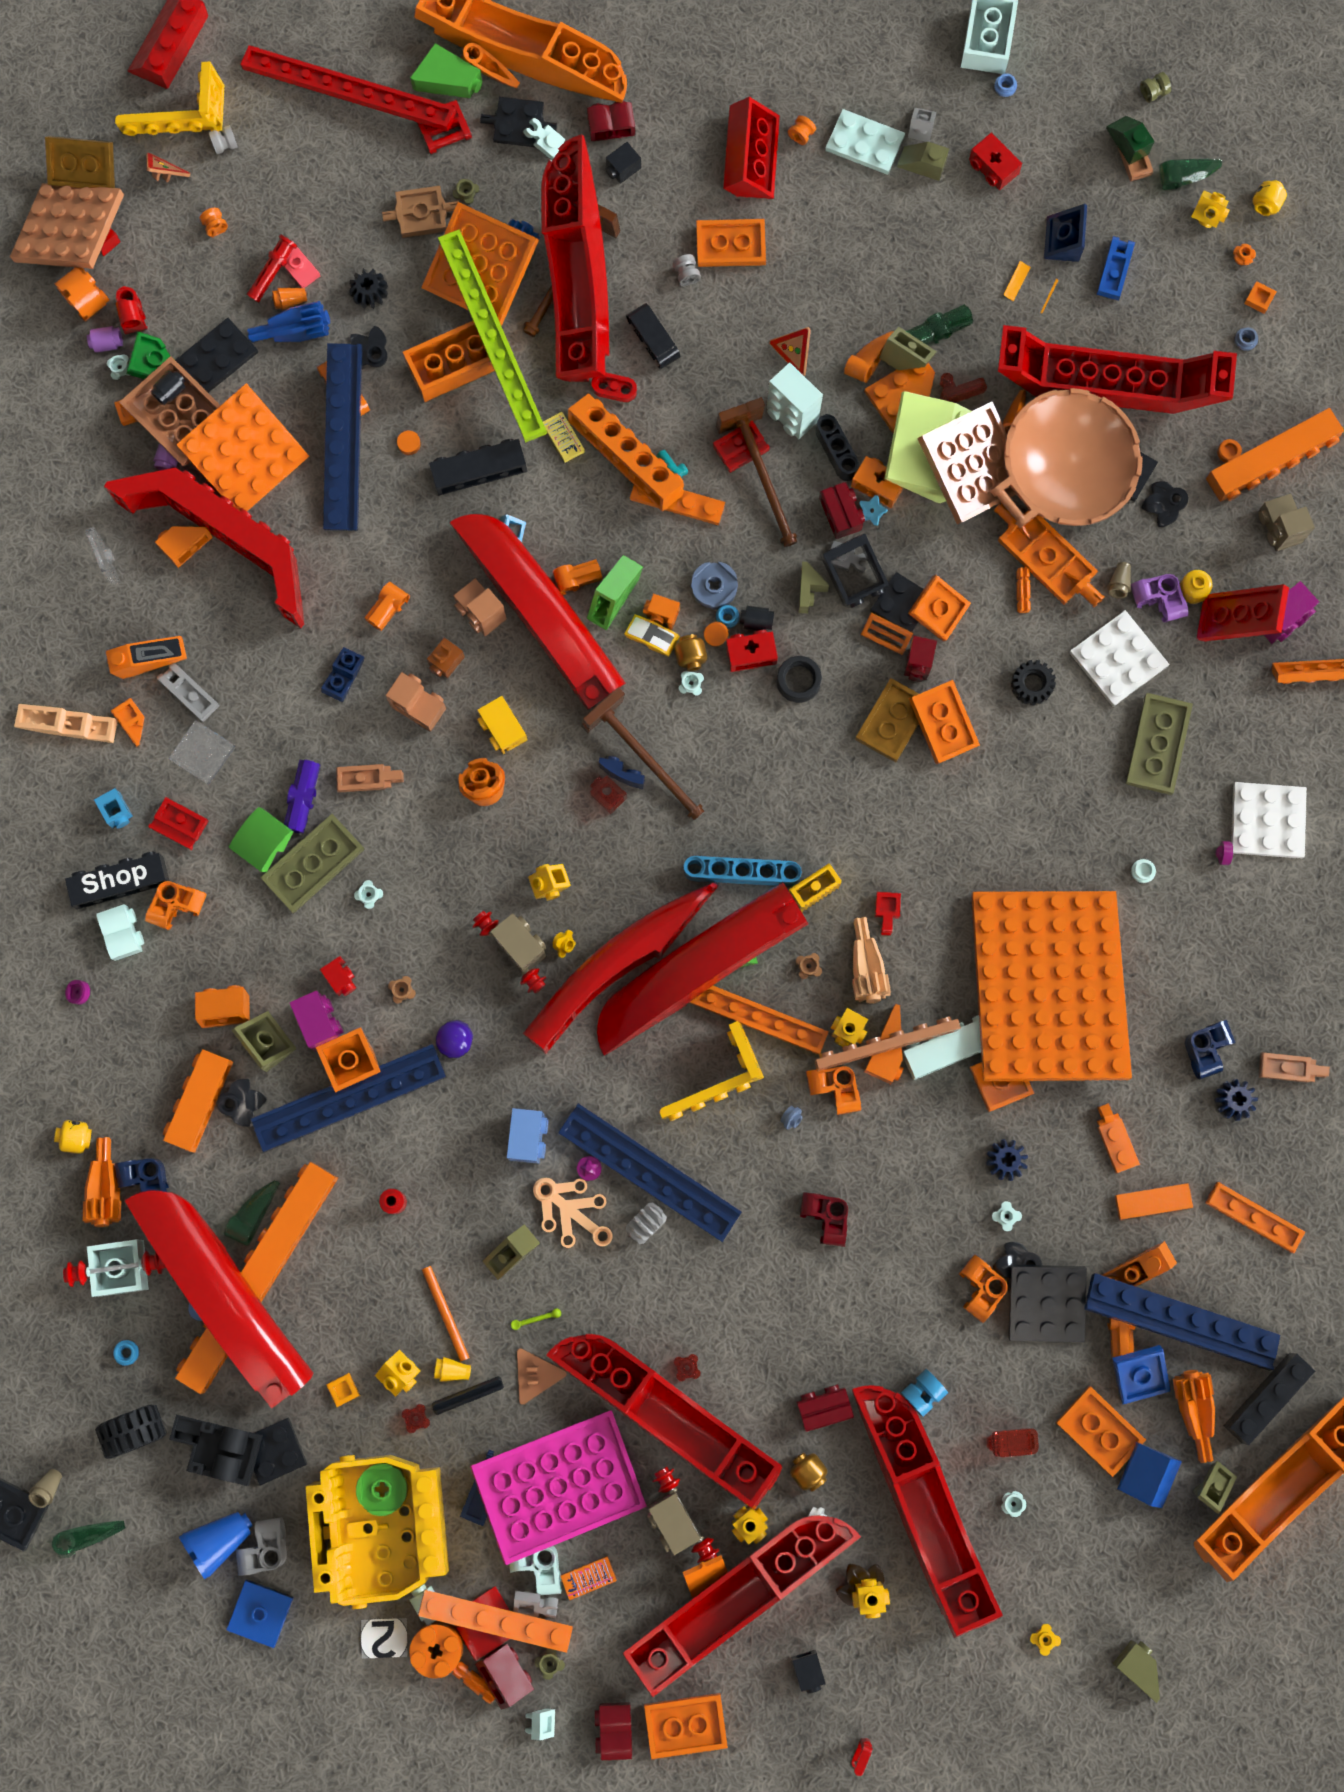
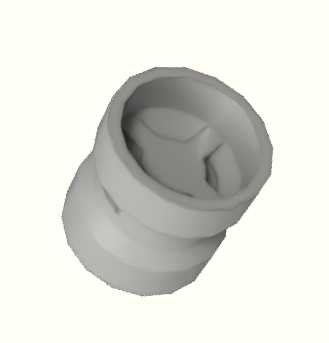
M230 125L223 127L222 131L213 130L209 132L216 154L223 153L226 148L231 150L238 148Z
M691 254L682 255L673 261L674 270L678 273L679 284L683 287L697 283L701 279L699 270L695 268V258Z

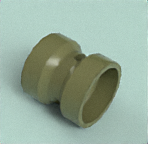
M1165 72L1156 74L1153 79L1148 78L1141 81L1140 90L1145 100L1150 103L1156 100L1159 95L1165 96L1171 92V83Z

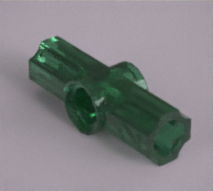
M964 304L944 314L941 312L935 313L928 317L923 324L906 332L926 345L932 342L938 344L939 340L943 338L948 339L954 332L973 324L974 320L971 310Z

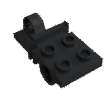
M176 1414L169 1440L193 1445L186 1471L249 1486L263 1435Z

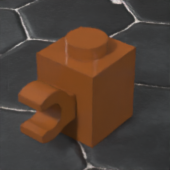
M444 637L427 658L430 666L429 670L437 677L443 675L448 679L465 656L460 648Z

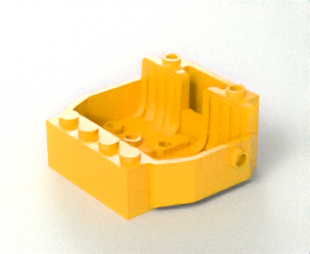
M355 1455L340 1456V1461H336L320 1471L321 1481H315L306 1486L314 1593L330 1591L331 1604L352 1605V1609L366 1608L367 1603L398 1600L426 1583L429 1577L443 1576L448 1573L449 1562L440 1467L420 1469L419 1464L393 1455L355 1459ZM378 1463H388L400 1468L408 1483L407 1497L402 1506L409 1508V1514L403 1515L401 1507L386 1516H376L367 1512L359 1503L356 1495V1485L363 1472ZM380 1482V1486L375 1487V1491L380 1492V1496L384 1497L385 1492L389 1491V1487L385 1486L384 1482ZM367 1523L373 1527L370 1533L364 1530V1525ZM405 1532H409L411 1534V1541H405L403 1539V1534ZM330 1539L331 1548L327 1550L326 1560L325 1540Z

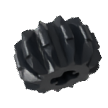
M363 268V274L355 273V280H350L351 288L349 293L356 305L361 303L362 308L365 309L370 304L371 308L374 309L375 302L382 305V298H387L388 293L386 289H388V284L381 273L376 274L374 269L367 273Z

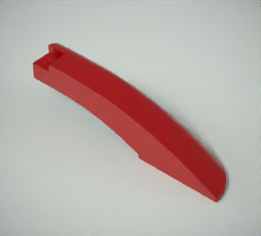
M596 1334L571 1336L556 1344L547 1353V1357L752 1510L756 1509L767 1491H770L782 1470L781 1464L729 1428L614 1341Z
M868 1385L852 1389L865 1429L904 1528L940 1612L944 1615L953 1637L957 1638L1001 1618L1003 1614L968 1538L941 1470L940 1462L917 1412L902 1395L884 1387Z

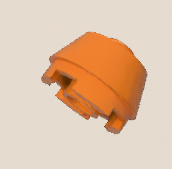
M478 758L468 763L469 767L464 770L463 774H459L460 792L479 806H489L496 803L504 792L505 773L497 763L487 761V758Z

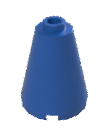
M239 1512L187 1531L180 1535L179 1539L202 1577L206 1579L251 1534L249 1528L253 1525L246 1513L240 1515Z

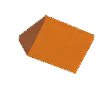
M361 1027L316 1047L335 1092L381 1072L375 1053Z

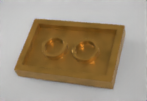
M52 136L45 137L48 185L76 188H115L113 142Z
M890 678L855 740L897 762L919 724L909 701V698L919 693Z

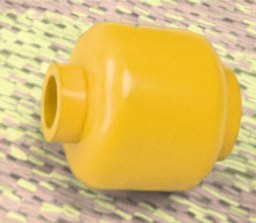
M1277 180L1264 181L1260 184L1253 197L1252 202L1255 211L1263 216L1276 214L1285 202L1287 192L1283 184Z
M1202 570L1188 572L1180 582L1183 597L1186 602L1191 604L1204 601L1213 587L1211 577Z
M65 1120L61 1128L56 1127L54 1142L59 1143V1149L62 1152L81 1154L85 1148L89 1149L92 1129H88V1125L85 1122Z

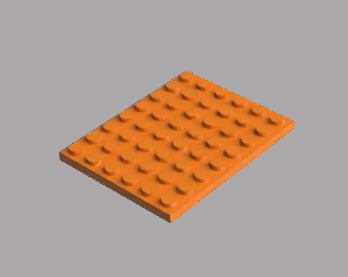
M1116 891L973 892L971 897L983 1081L1130 1080L1132 1072Z

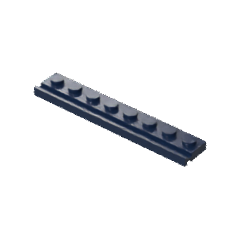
M327 343L324 530L358 531L362 383L361 344Z
M431 1044L380 1065V1073L338 1092L334 1091L333 1086H329L251 1118L262 1151H270L447 1078L434 1045Z
M579 1103L558 1132L721 1242L724 1241L742 1213Z
M1096 1273L1091 1275L1086 1297L1087 1302L1084 1306L1085 1310L1268 1371L1274 1370L1273 1363L1274 1359H1276L1281 1335Z

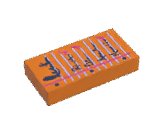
M608 1556L560 1575L569 1600L617 1581Z

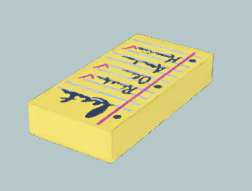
M563 412L543 421L547 434L564 463L585 452Z

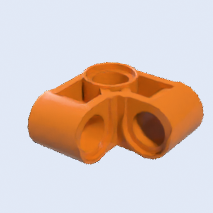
M171 881L162 882L158 886L153 901L147 910L145 921L170 930L172 928V919L177 916L178 909L186 913L188 911L193 912V915L198 917L207 894ZM169 888H174L175 895L171 899H166V891Z
M841 1066L818 1072L817 1069L806 1071L810 1096L833 1091L837 1115L861 1111L860 1095L856 1085L855 1074L851 1068ZM840 1071L847 1072L849 1075V1082L845 1085L837 1081V1074Z
M973 1255L959 1275L962 1278H968L971 1281L970 1284L978 1288V1290L972 1294V1300L969 1303L966 1302L963 1308L980 1322L984 1323L1006 1294L1008 1286L1004 1278L992 1270L986 1262ZM992 1280H997L1001 1284V1291L998 1294H993L989 1290V1284Z

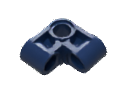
M1227 1020L1198 1030L1188 1035L1185 1039V1047L1191 1061L1192 1070L1199 1080L1223 1072L1222 1060L1216 1049L1236 1043ZM1195 1037H1199L1202 1040V1048H1198L1194 1044Z
M158 1159L131 1160L114 1164L118 1188L139 1184L140 1192L148 1190L167 1192L166 1188H169L164 1164ZM150 1163H154L157 1168L153 1176H149L146 1171Z

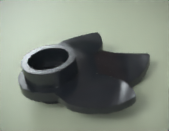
M374 326L369 336L360 334L350 335L351 345H362V366L369 365L377 368L386 363L388 359L385 349L387 339L379 327ZM374 354H379L380 358L373 359L372 356Z
M1165 481L1151 484L1154 494L1144 500L1141 508L1146 512L1158 514V527L1168 526L1177 520L1179 511L1187 506L1188 494L1184 489L1173 488L1171 484ZM1178 495L1181 497V500L1173 502L1172 498Z
M238 1079L231 1084L228 1091L219 1096L217 1107L222 1114L231 1116L237 1125L251 1127L253 1126L251 1118L255 1117L253 1111L262 1107L267 1099L261 1092L250 1090L249 1079ZM227 1099L233 1100V1107H228L226 1105Z
M1018 1242L1005 1243L1004 1248L1007 1255L999 1258L993 1265V1270L1009 1278L1007 1282V1291L1009 1292L1010 1265H1026L1028 1260H1032L1034 1265H1042V1261L1037 1254L1028 1252Z

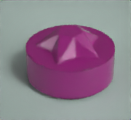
M1221 841L1220 846L1216 849L1219 865L1231 864L1233 858L1232 842Z
M81 980L71 981L65 990L66 999L72 1004H84L90 996L88 983Z
M593 1156L583 1157L577 1165L578 1175L586 1181L597 1179L602 1171L601 1163Z

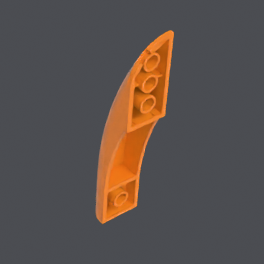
M420 0L416 6L414 18L435 28V34L463 49L469 43H476L510 70L576 93L623 102L627 89V78L621 67V61L616 54L604 44L561 21L558 24L536 18L491 0Z
M1344 1397L1282 1453L1194 1541V1547L1205 1563L1209 1562L1226 1582L1234 1581L1306 1507L1344 1474Z

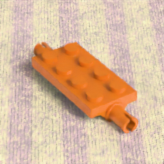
M1002 502L1001 505L999 504L994 509V512L1008 524V529L999 537L998 542L1024 567L1029 568L1030 573L1063 605L1075 594L1078 595L1079 593L1093 608L1104 599L1105 596L1090 584L1091 579L1098 573V570L1043 517L1037 515L1019 529L1015 524L1017 521Z

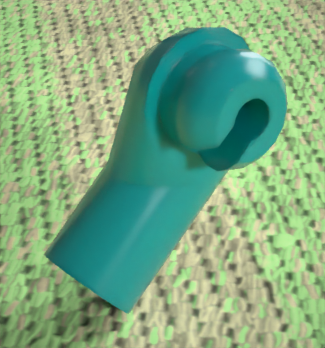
M662 450L657 454V458H661L673 473H677L681 478L688 474L685 464L681 463L676 466L666 450Z

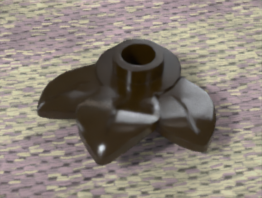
M850 1563L846 1571L848 1584L836 1588V1593L845 1604L853 1606L852 1592H856L855 1584H861V1580L876 1579L877 1582L884 1584V1573L877 1564L872 1565L866 1571L863 1567ZM875 1597L874 1601L868 1602V1604L876 1603L877 1598Z

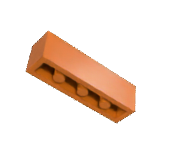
M203 1049L200 1054L197 1053L192 1063V1067H194L191 1076H187L182 1087L184 1093L181 1099H177L173 1107V1113H175L173 1119L164 1128L163 1135L165 1137L163 1141L190 1152H196L233 1065L231 1060Z

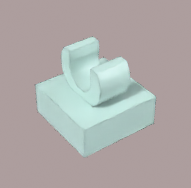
M542 1709L526 1714L525 1718L532 1719V1727L525 1728V1732L531 1734L532 1740L540 1741L554 1737L555 1709Z

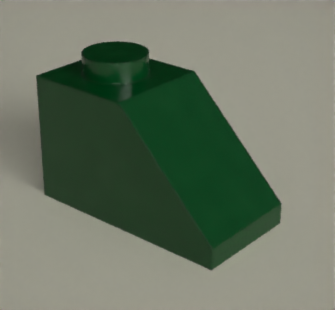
M1124 116L1106 127L1129 165L1149 155L1155 141L1142 122Z

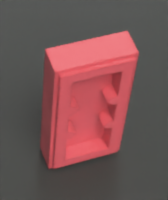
M298 247L293 249L286 260L287 264L284 265V268L301 288H305L318 279L320 273Z

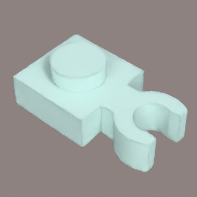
M531 119L529 123L533 125L534 131L526 128L523 133L529 138L534 137L536 139L534 146L547 157L553 159L559 151L558 148L566 139L549 125L543 129L539 120Z

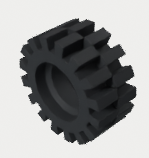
M1028 660L1026 664L1022 663L1016 669L1012 677L1011 687H1013L1012 692L1017 695L1016 698L1018 700H1023L1024 704L1031 703V705H1035L1036 703H1043V701L1050 697L1056 685V682H1054L1056 676L1055 674L1052 675V668H1047L1048 664L1044 662L1042 665L1040 660L1035 662ZM1029 675L1038 676L1042 681L1041 689L1037 691L1027 689L1024 683L1025 678Z

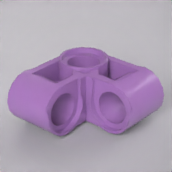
M1165 574L1150 579H1142L1131 584L1137 608H1142V605L1146 604L1151 606L1158 603L1159 612L1163 614V622L1188 616L1186 600L1183 597L1179 581L1174 575ZM1161 584H1168L1172 591H1165Z

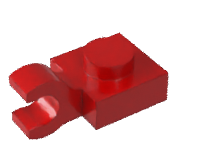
M876 893L875 917L882 918L881 935L891 936L893 918H900L901 893Z

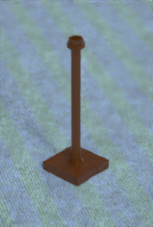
M598 204L601 230L617 238L620 233L617 214ZM552 285L531 321L525 322L523 325V331L532 337L539 334L540 330L537 327L553 301Z
M760 397L718 413L716 428L719 434L740 428L783 538L780 539V542L784 547H788L797 543L796 533L792 534L749 427L751 420L754 422L762 419L765 403L763 398Z
M618 687L583 718L581 727L589 733L601 721L604 723L608 722L690 812L687 816L696 820L704 812L703 806L701 804L695 805L614 716V710L623 703L625 693Z

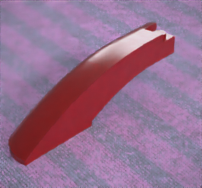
M581 134L567 140L558 148L559 152L552 161H548L545 167L541 184L542 234L544 235L549 261L555 313L556 378L568 382H589V378L605 376V356H609L608 291L602 230L585 138Z
M483 514L464 515L449 522L495 588L531 632L587 710H590L607 698L618 687L621 688L626 684L570 604L506 524L494 517Z
M713 882L678 897L648 913L610 939L574 971L522 1034L547 1054L573 1020L611 984L654 957L660 960L719 885Z
M783 882L712 925L611 996L600 1013L597 1025V1037L603 1055H607L687 1006L689 1002L717 982L808 925L806 918Z
M156 1190L143 1191L127 1198L125 1202L170 1275L211 1334L255 1392L258 1390L272 1409L289 1395L292 1396L312 1378L313 1371L267 1312L231 1259L225 1246L194 1206L175 1193Z
M814 1515L794 1522L622 1653L650 1696L654 1697L731 1636L787 1596L861 1538V1536L850 1525L833 1517Z

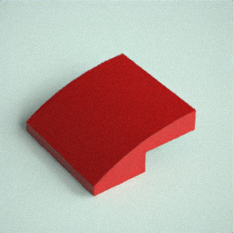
M496 1586L472 1601L510 1611ZM454 1625L474 1661H477L509 1640V1638Z

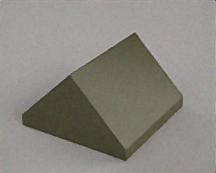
M269 1011L232 1029V1032L260 1069L268 1072L297 1049Z

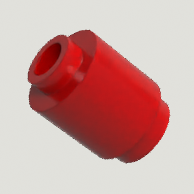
M387 1189L381 1194L379 1204L384 1212L396 1215L406 1208L407 1199L401 1191ZM391 1196L396 1199V1203L393 1206L388 1205V1199Z

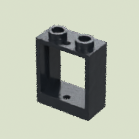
M865 533L820 554L844 606L850 605L853 608L864 602V597L870 594L872 598L884 593V587L889 585ZM861 546L877 583L848 597L831 561Z

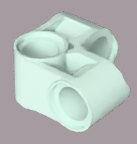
M554 1546L544 1549L552 1555V1561L549 1563H544L540 1560L539 1553L541 1551L509 1564L510 1573L525 1570L534 1571L536 1594H561L562 1585L558 1553Z

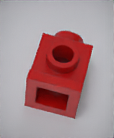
M341 956L322 967L320 971L338 996L341 994L347 996L356 989L352 981L355 976L348 966L342 967L346 962Z

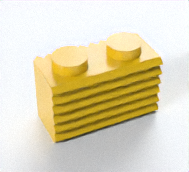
M827 864L790 888L789 892L801 912H803L804 909L807 910L812 904L815 905L820 899L827 897L832 891L835 892L836 889H839L841 879L833 867Z

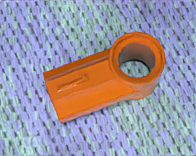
M597 559L576 566L563 565L553 570L558 590L562 595H566V592L571 590L575 592L581 586L603 580Z
M388 582L379 593L378 601L365 616V620L376 629L382 631L394 614L402 610L401 606L404 602L407 603L409 601L410 595L392 582Z
M1110 1318V1323H1107L1111 1335V1357L1134 1352L1133 1330H1135L1136 1326Z

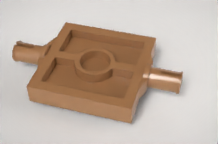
M440 186L395 192L397 201L395 210L382 212L383 221L397 220L401 228L402 238L445 232L447 228V212L454 211L459 201L445 203Z

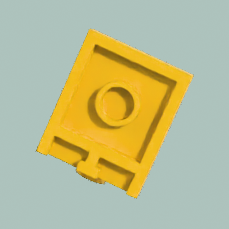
M210 61L201 62V71L198 72L200 92L197 93L199 110L122 114L116 116L115 124L122 134L128 136H135L136 134L156 135L165 132L176 134L182 131H222L224 84Z
M736 1021L729 1024L731 1031H728L727 1034L732 1045L739 1048L740 1053L737 1054V1058L741 1067L748 1071L661 1108L660 1115L662 1119L676 1120L683 1116L682 1112L691 1108L692 1112L702 1109L706 1107L704 1102L714 1099V1102L721 1101L728 1097V1092L735 1089L737 1093L751 1088L749 1083L764 1078L740 1022Z

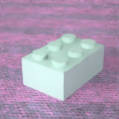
M972 0L960 68L1005 74L1010 55L1018 0Z
M789 363L769 381L767 413L774 421L779 420L784 425L783 428L788 435H795L800 439L817 423L823 394Z

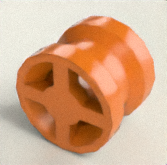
M799 115L795 120V125L788 129V135L800 145H805L809 140V135L814 134L816 131V126L809 118Z
M215 207L207 209L199 217L202 225L206 226L205 230L209 237H215L225 232L228 228L227 222L221 218L222 213L220 209Z

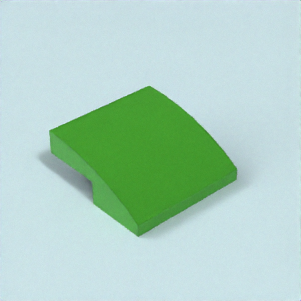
M258 807L238 830L229 848L260 872H267L276 853L284 852L294 831L263 808Z

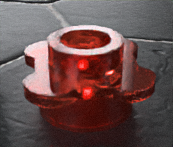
M690 1354L689 1357L682 1358L679 1356L675 1358L674 1365L677 1366L678 1371L676 1378L679 1381H685L686 1378H699L701 1372L697 1368L698 1357L696 1355ZM686 1365L690 1367L689 1370H685Z
M418 1404L416 1408L411 1410L405 1409L402 1412V1418L405 1419L406 1430L409 1433H414L419 1428H428L430 1425V1420L425 1414L426 1407L422 1404ZM415 1416L418 1417L417 1421H414Z

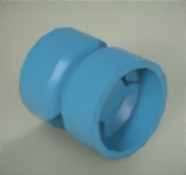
M927 1369L916 1377V1384L910 1383L900 1392L922 1417L933 1408V1402L939 1403L948 1394L944 1386ZM924 1391L926 1395L921 1398L920 1395Z

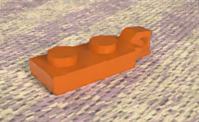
M1109 1103L1097 1107L1102 1118L1097 1121L1099 1126L1097 1128L1115 1173L1140 1165L1122 1118L1120 1119L1118 1113L1113 1114Z

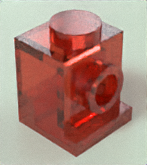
M607 775L603 779L599 776L590 785L592 788L590 795L610 815L627 799V793ZM604 788L611 789L609 795L603 794L602 791Z

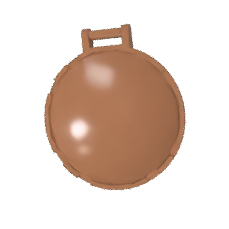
M1075 388L1070 390H1053L1036 397L1017 414L1008 430L1004 447V460L1008 478L991 491V494L994 497H998L1017 521L1015 524L1019 529L1037 515L1063 525L1084 526L1094 524L1111 517L1129 501L1136 490L1142 471V457L1139 448L1140 440L1129 418L1113 402L1105 397L1100 398L1091 394L1088 390ZM1011 487L1030 511L1024 515L1004 490Z

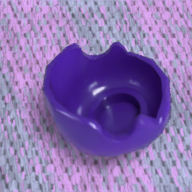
M450 1020L439 1028L436 1035V1046L440 1053L446 1057L460 1058L470 1050L473 1033L468 1024L460 1020Z

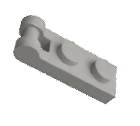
M176 663L168 665L169 669L164 674L160 673L156 677L157 680L204 722L220 705ZM177 675L179 678L172 683L170 680Z

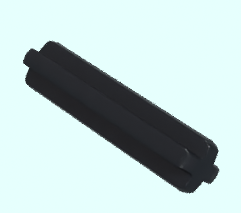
M497 1376L433 1402L432 1409L435 1415H439L502 1390L504 1384L501 1377Z

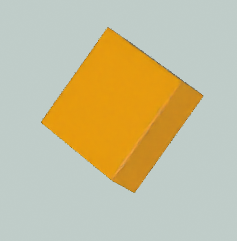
M350 1373L326 1384L336 1407L360 1396Z

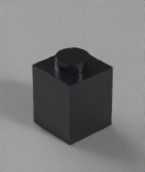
M628 142L606 157L605 170L611 179L616 178L620 184L641 169V157Z
M816 1650L791 1657L801 1692L806 1691L809 1694L821 1690V1686L826 1683Z

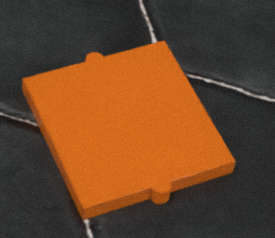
M721 1555L706 1562H701L699 1565L682 1572L692 1598L727 1573Z

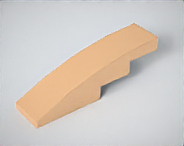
M19 704L14 727L46 734L114 743L118 721L111 717L92 716L89 713L66 711L63 708Z

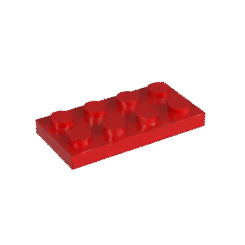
M1281 584L1209 594L1202 604L1196 639L1205 642L1282 633L1289 587Z

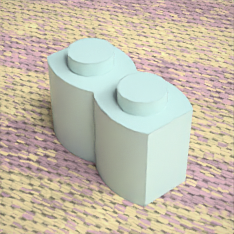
M123 904L97 913L99 926L112 960L116 961L142 952L141 945L144 944V939L140 931L136 932L134 923L137 922V918L132 908L129 909L128 906Z

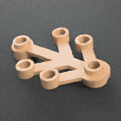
M541 1178L534 1184L533 1193L535 1198L542 1202V1229L544 1231L553 1232L557 1226L552 1218L553 1202L560 1208L563 1234L561 1244L564 1247L571 1248L576 1242L575 1236L572 1234L571 1218L593 1235V1240L597 1245L607 1246L611 1243L613 1235L609 1228L605 1226L598 1227L577 1210L591 1207L602 1209L607 1203L605 1196L596 1194L590 1198L565 1200L559 1193L575 1191L578 1194H582L587 1190L586 1181L576 1179L574 1182L556 1184L550 1178ZM579 1181L585 1185L582 1191H578L575 1188L576 1183ZM544 1185L550 1187V1193L547 1195L541 1193V1188ZM597 1197L603 1198L604 1203L602 1206L595 1205L594 1200ZM547 1220H551L554 1223L553 1228L547 1230L544 1226ZM606 1232L608 1235L607 1240L600 1241L598 1234ZM571 1236L573 1238L572 1244L565 1245L564 1237Z

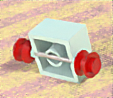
M136 1239L88 1246L89 1267L82 1260L78 1262V1266H73L71 1262H68L67 1268L63 1269V1278L65 1283L73 1287L75 1281H79L82 1286L85 1285L88 1277H90L92 1297H102L149 1290L147 1275L150 1276L152 1270H157L159 1274H162L163 1269L166 1267L156 1252L155 1255H150L148 1251H145L144 1240Z

